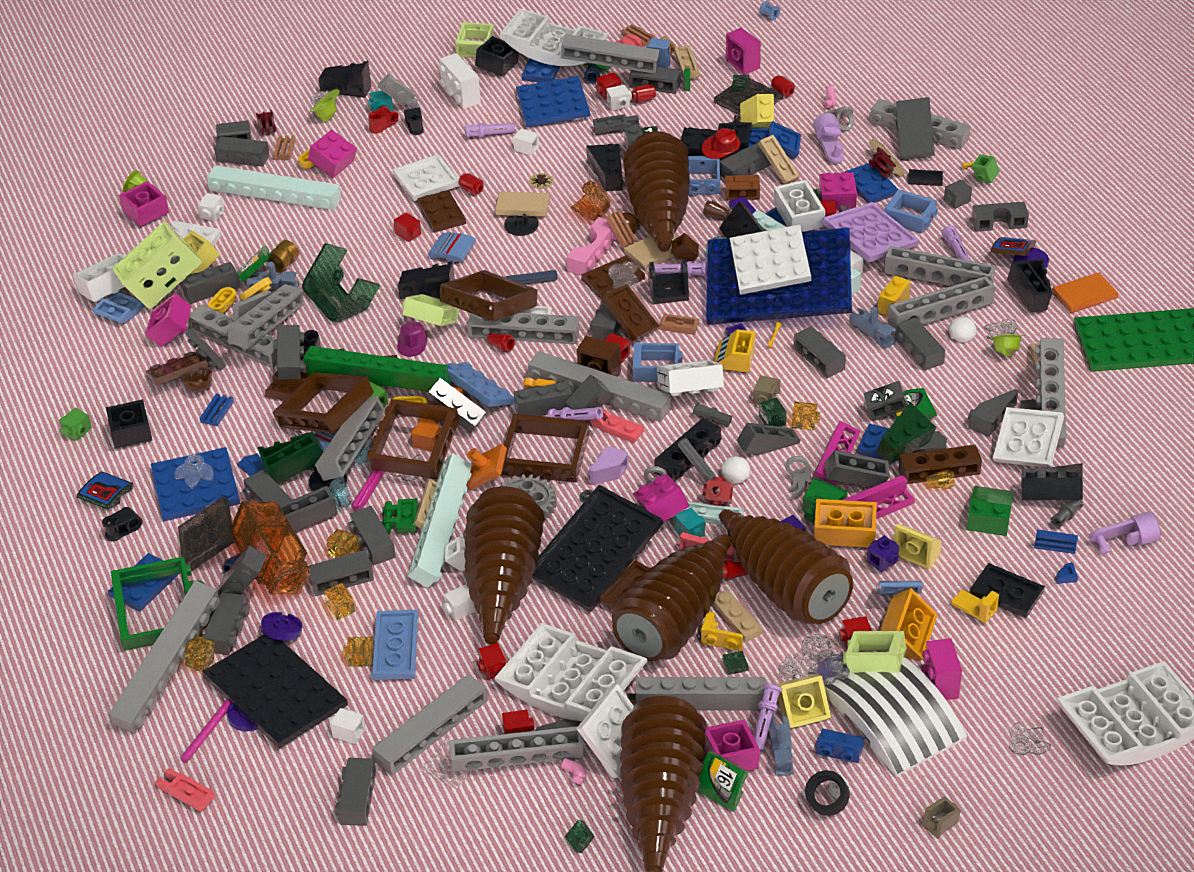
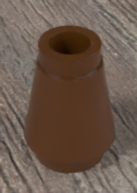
M708 200L704 206L703 213L708 217L725 220L730 210H727L713 200Z

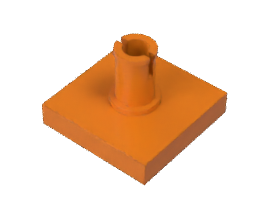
M503 444L483 454L476 448L468 452L467 458L472 461L470 470L472 475L467 482V486L471 490L501 476L507 451Z

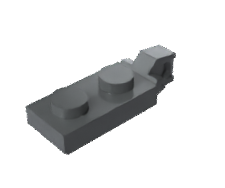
M625 114L593 119V126L596 134L621 131L626 127L639 126L638 115L627 117Z

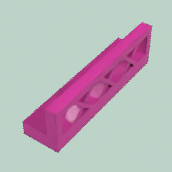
M839 421L811 480L816 477L836 486L838 481L826 479L825 461L834 450L841 451L838 444L845 445L847 450L842 452L851 453L860 430ZM845 430L853 434L854 436L851 438H846L843 431Z
M903 475L843 499L844 501L877 502L876 519L915 504L914 497L906 490L907 479ZM902 495L906 498L904 501L895 500V498ZM882 503L890 504V507L887 508L878 506Z

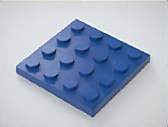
M570 76L564 79H554L529 85L523 84L516 87L526 127L590 116V110L579 76Z
M227 447L151 464L163 522L207 512L205 506L223 500L227 507L241 504Z

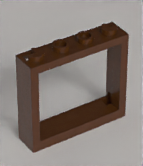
M486 270L440 284V302L492 322L537 306L538 289ZM485 290L506 299L493 303L471 293Z
M314 372L272 413L281 428L333 434L374 391L367 377ZM321 390L347 392L327 413L300 411Z
M391 399L389 406L385 409L384 419L379 423V431L373 438V446L367 453V460H369L371 470L438 479L460 421L457 408ZM397 415L444 421L429 461L381 455Z
M513 414L504 444L507 451L501 475L522 477L524 474L526 478H529L532 474L533 478L540 476V479L577 483L589 437V421ZM523 433L578 439L572 463L564 464L510 458L516 434Z

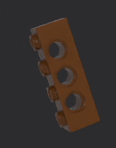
M976 444L900 454L898 469L900 474L907 479V484L980 475L982 459Z

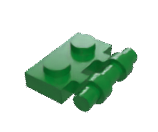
M418 498L398 499V505H392L391 501L385 502V506L382 508V515L384 516L382 524L388 534L391 533L393 527H396L397 533L417 532V526L413 525L418 511Z

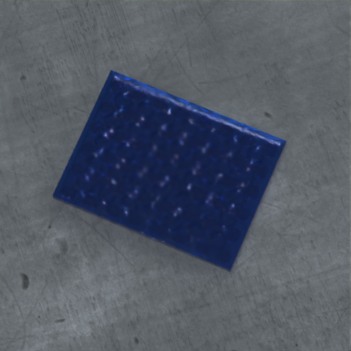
M850 228L802 232L812 281L741 295L730 238L708 240L707 325L853 313Z

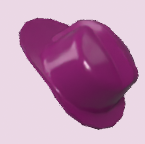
M411 318L410 322L401 326L398 337V351L407 357L421 354L427 345V331L421 323L415 322L414 318Z

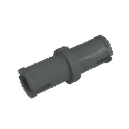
M698 402L694 406L693 414L707 418L711 422L714 421L729 427L732 421V415L720 412L715 407L710 408Z
M1071 500L1068 504L1062 505L1059 512L1051 517L1053 526L1060 528L1067 520H1071L1075 513L1083 507V504H1081L1083 501Z

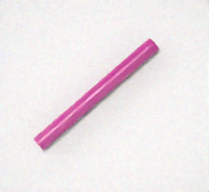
M228 699L225 700L182 754L180 759L183 762L187 763L227 713L228 707L231 704Z

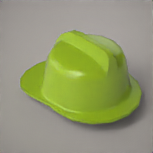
M335 89L327 93L310 109V112H314L323 122L331 119L337 111L335 98L339 95L340 91Z
M138 170L132 171L124 183L123 193L148 180Z
M1026 334L998 335L991 337L990 340L993 341L996 352L1009 357L1019 350L1021 337L1026 336Z

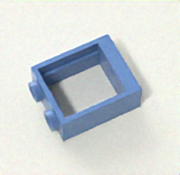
M688 156L690 174L715 173V179H690L689 194H720L719 159H711L706 156Z
M898 189L885 207L884 212L905 229L923 233L926 227L929 228L931 220L937 216V200ZM904 206L924 213L919 216L900 209Z
M634 343L633 381L658 382L657 366H642V360H674L673 364L682 362V351H679V343Z

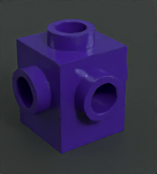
M885 535L873 541L867 549V562L881 572L894 565L899 559V545Z

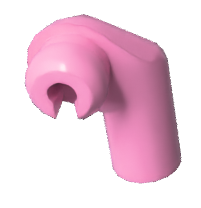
M834 85L826 86L828 100H825L824 105L826 108H834L836 105Z
M567 758L563 760L561 768L574 773L571 778L572 782L581 785L584 778L586 779V772L583 766Z

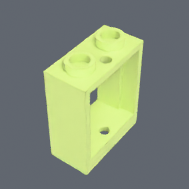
M463 22L455 43L456 53L460 57L476 58L477 48L494 36V25ZM467 38H478V39H486V40H485V42H483V41H468V40H466V39H467Z
M424 294L406 297L402 305V315L438 326L457 323L459 309L440 302V299Z
M854 631L851 640H848L847 652L843 654V662L847 665L848 673H899L907 649L904 631ZM859 651H889V652H859Z

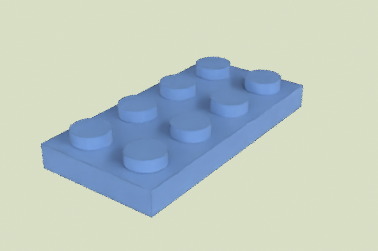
M467 362L444 364L448 367L450 380L486 406L514 404V397L509 394L508 390L499 387L495 381L486 378L484 373L473 369L471 364Z
M418 610L377 611L372 670L373 680L415 679Z

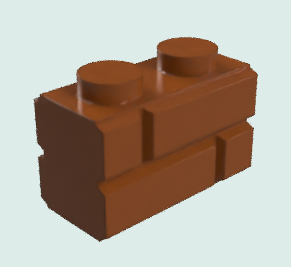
M759 175L725 176L726 200H734L743 196L747 200L760 199Z

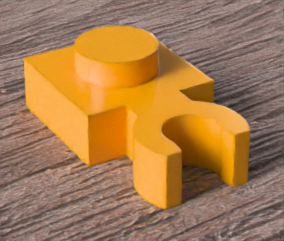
M525 378L523 385L525 389L556 384V382L538 378L537 380Z

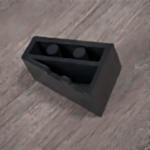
M368 61L360 64L351 63L348 66L327 67L318 78L320 92L325 93L338 89L340 95L365 98L372 87Z
M620 144L587 145V163L592 166V171L597 174L598 180L605 191H623Z
M1044 259L1012 262L1007 280L1030 312L1046 311L1052 296L1050 281L1046 276L1047 269L1044 268Z
M453 261L440 266L435 264L426 269L420 267L402 271L398 283L399 298L406 299L409 296L424 294L440 299V284L455 280Z
M1083 463L1040 469L1030 468L1022 471V500H1083Z

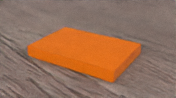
M1099 272L1052 288V293L1071 313L1116 299L1119 295L1115 288Z

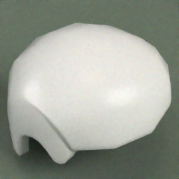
M957 317L949 325L948 333H950L951 339H955L958 342H968L975 337L977 328L970 318Z
M733 456L723 462L721 474L727 482L738 484L749 479L751 469L746 459Z

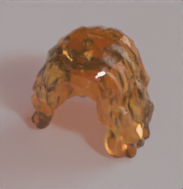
M587 181L582 187L585 195L580 201L572 205L570 209L575 210L582 217L596 220L598 217H604L611 205L610 199L597 183Z

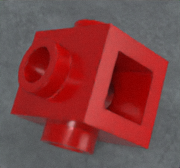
M713 477V480H707V484H704L703 496L712 505L722 506V503L731 504L734 484L725 482V478Z

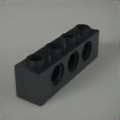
M702 418L654 459V466L663 468L667 475L675 482L687 470L694 467L678 447L679 441L687 438L699 455L705 457L711 449L718 446L721 442L720 426Z

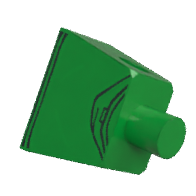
M814 477L803 498L804 518L809 522L815 520L816 499L843 500L847 498L848 491Z

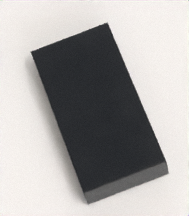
M909 169L908 184L942 186L943 171Z

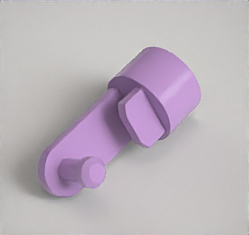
M831 113L821 114L813 122L816 136L822 144L827 159L835 164L842 163L844 157L841 151L844 149V145L836 140L841 135V128L837 118Z
M1147 511L1131 516L1130 520L1095 530L1088 537L1090 542L1098 543L1100 553L1107 554L1111 548L1106 543V539L1129 533L1126 539L1129 546L1137 543L1144 545L1160 540L1161 532L1155 515L1152 511Z

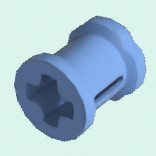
M765 1L761 4L759 12L774 20L779 16L780 8L772 6L769 2Z

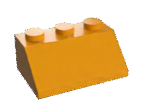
M816 499L815 539L823 542L825 545L868 548L875 541L877 502Z
M909 588L892 596L880 631H904L907 647L904 657L921 661L923 660L922 651L926 649V641H929L938 614L912 588Z

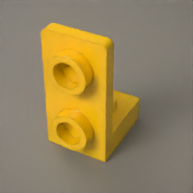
M961 590L952 599L951 604L986 623L997 612L999 594L991 591L987 597L984 596L982 599H979L967 591Z
M709 611L706 614L701 629V643L742 651L743 635L718 630L719 622H716V613Z

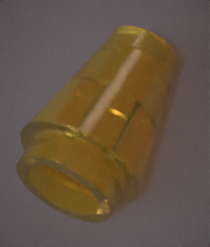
M945 470L926 476L927 488L951 489V487H955L954 471Z

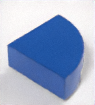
M1073 562L1065 564L1057 573V584L1078 581V575Z

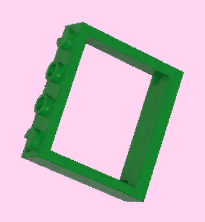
M184 557L110 571L120 637L124 651L154 645L164 628L130 635L122 585L181 574L184 594L186 595L193 584V580L189 581L188 576L192 575L190 564L186 565Z

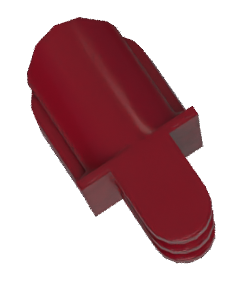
M272 110L267 113L263 111L261 114L257 112L256 118L261 134L264 135L263 128H266L267 134H270V126H272L275 133L276 125Z
M877 147V152L873 153L872 160L870 159L868 162L883 177L888 178L890 176L889 173L893 172V167H896V164L890 159V155Z

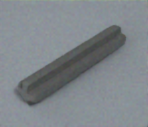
M687 438L679 441L678 447L706 482L707 480H713V477H717Z

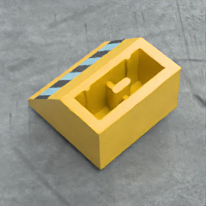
M737 329L720 340L714 362L722 364L723 370L750 373L755 352L756 332Z

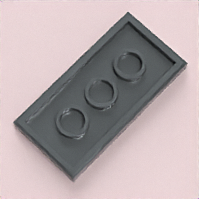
M930 98L896 101L901 160L935 156Z

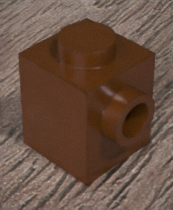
M684 233L672 241L671 253L680 261L681 258H685L686 262L694 261L698 257L699 245Z

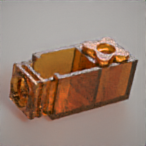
M241 501L229 534L241 554L250 545L267 555L260 573L255 578L257 583L266 585L270 595L300 594L311 568L307 561H305L307 551L277 502Z

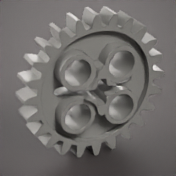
M523 474L521 478L515 475L514 480L507 478V483L501 482V486L518 488L530 494L536 501V504L543 510L545 518H549V513L554 512L553 508H556L557 502L555 488H552L551 483L547 484L546 479L540 481V476L533 479L532 474L529 478H526Z

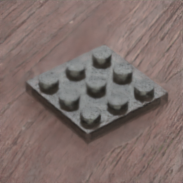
M744 76L746 79L741 78V80H738V82H735L714 97L715 104L740 115V103L756 94H774L775 105L782 100V93Z
M224 496L178 526L181 557H184L186 565L190 564L191 571L235 542L229 500Z

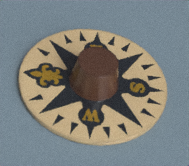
M546 173L535 174L529 179L530 186L536 189H545L554 183V178Z

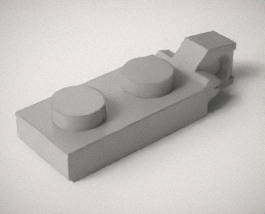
M387 74L377 84L379 89L404 106L408 104L411 108H416L419 105L418 100L414 98L415 95L412 93V90L390 74Z

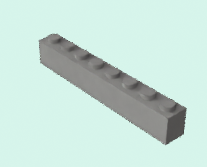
M538 351L528 363L529 378L537 380V378L551 380L556 383L569 381L573 393L589 375H592L602 381L612 393L605 404L658 422H662L671 410V394Z
M196 580L194 581L110 711L109 717L112 725L135 734L138 727H142L145 722V716L149 710L155 707L157 697L165 691L169 678L175 675L178 664L182 659L186 658L190 645L198 639L202 626H206L209 621V615L213 610L217 609L220 599L216 588Z

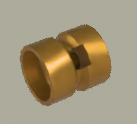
M282 240L270 252L271 256L267 263L273 262L275 270L283 272L299 256V250L291 241Z

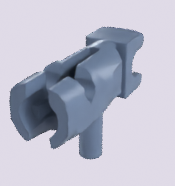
M273 262L267 263L269 273L254 272L247 279L248 289L266 277H269L272 281L271 289L268 291H276L284 284L296 288L299 286V282L295 281L296 272L284 271L283 274H276Z
M872 307L870 313L858 308L859 314L854 312L850 314V324L876 339L877 344L884 349L896 342V339L891 336V333L896 331L895 328L888 323L884 324L878 320V309L876 307Z
M782 716L783 724L778 725L775 723V717H772L769 726L776 775L778 776L794 774L789 719L786 716Z

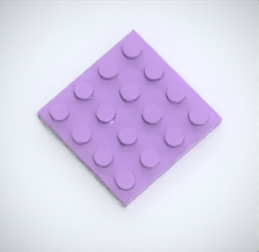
M873 202L824 217L822 220V224L829 231L834 233L867 262L886 257L890 246L910 249L918 246L920 241Z

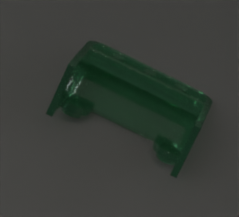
M324 243L303 280L302 289L330 321L338 323L367 310L381 285L357 278L348 294L340 285L344 277V271L340 263L348 250Z

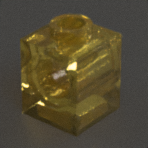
M795 401L792 413V428L815 431V425L820 422L821 412L817 411V404Z
M336 529L327 539L326 544L329 556L338 558L360 550L358 536L346 531Z
M343 583L324 591L326 605L336 620L355 612L353 597Z
M196 635L185 648V666L199 672L207 669L214 661L215 642Z
M348 637L347 646H343V657L347 658L348 667L373 666V637Z

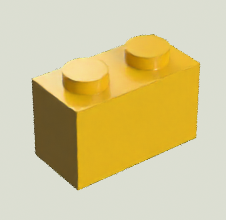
M894 276L878 297V313L888 316L889 305L908 300L910 298L911 281Z

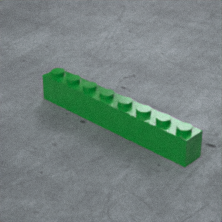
M310 346L303 358L309 375L317 372L367 377L369 382L371 381L377 385L429 392L440 378L448 384L451 382L448 367L442 364Z

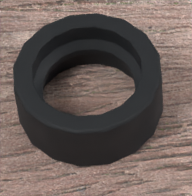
M824 770L810 777L806 783L805 796L814 811L820 815L831 816L844 810L849 802L850 791L841 775L834 771ZM825 781H834L840 787V796L830 805H821L815 799L816 788Z

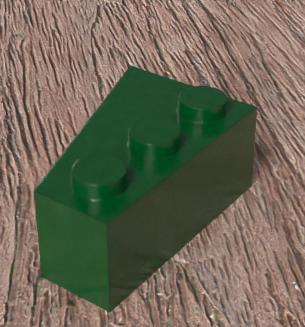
M910 402L883 435L876 452L884 460H887L890 465L899 460L900 454L912 453L930 443L937 427Z
M313 431L291 437V441L280 443V441L274 442V446L267 448L263 446L257 447L265 471L277 484L286 481L317 463L324 449Z

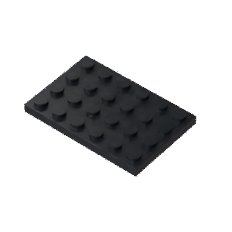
M598 485L541 552L536 561V569L532 574V578L591 612L599 603V597L617 581L663 525V519L607 488Z
M265 634L202 671L203 678L223 697L228 699L239 712L241 711L278 749L337 713L340 708L343 709L348 706L347 699L282 640L269 638Z

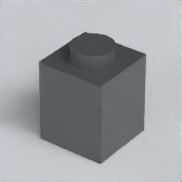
M958 180L945 186L944 201L954 209L971 202L972 187L963 180Z

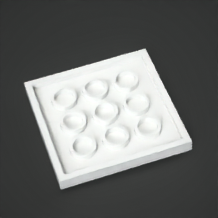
M800 224L730 238L740 295L812 281Z

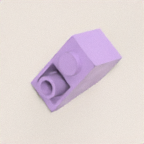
M607 446L603 452H600L597 461L589 468L590 484L596 485L620 479L629 467L628 452Z

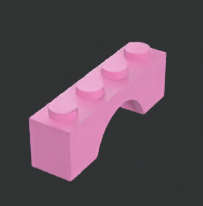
M598 217L590 227L592 244L584 247H574L566 257L567 271L581 275L593 270L598 260H601L605 251L617 239L606 219Z

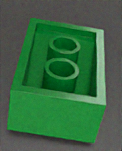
M974 486L968 513L967 530L1007 536L1014 491Z

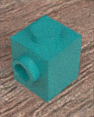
M382 90L369 93L368 106L373 112L382 106H386L390 111H394L391 96Z
M692 508L675 515V530L680 535L682 532L698 537L705 535L706 522Z

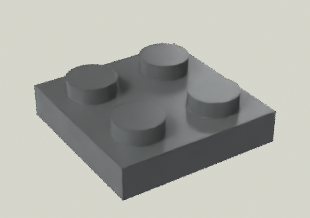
M189 328L185 332L189 338L187 342L194 349L197 347L196 352L203 358L207 357L206 360L212 367L216 365L222 370L226 366L212 348L192 329Z

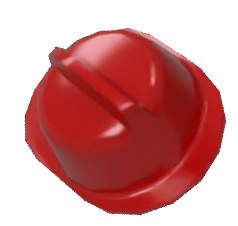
M727 128L718 130L714 136L708 138L702 144L703 154L711 159H719L738 150L740 141L736 136V131Z

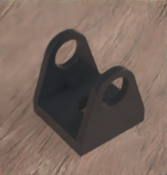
M681 258L680 273L656 275L654 262H649L648 283L654 304L689 300L688 270L685 258Z

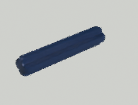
M556 270L509 275L505 278L521 284L556 281L558 277Z

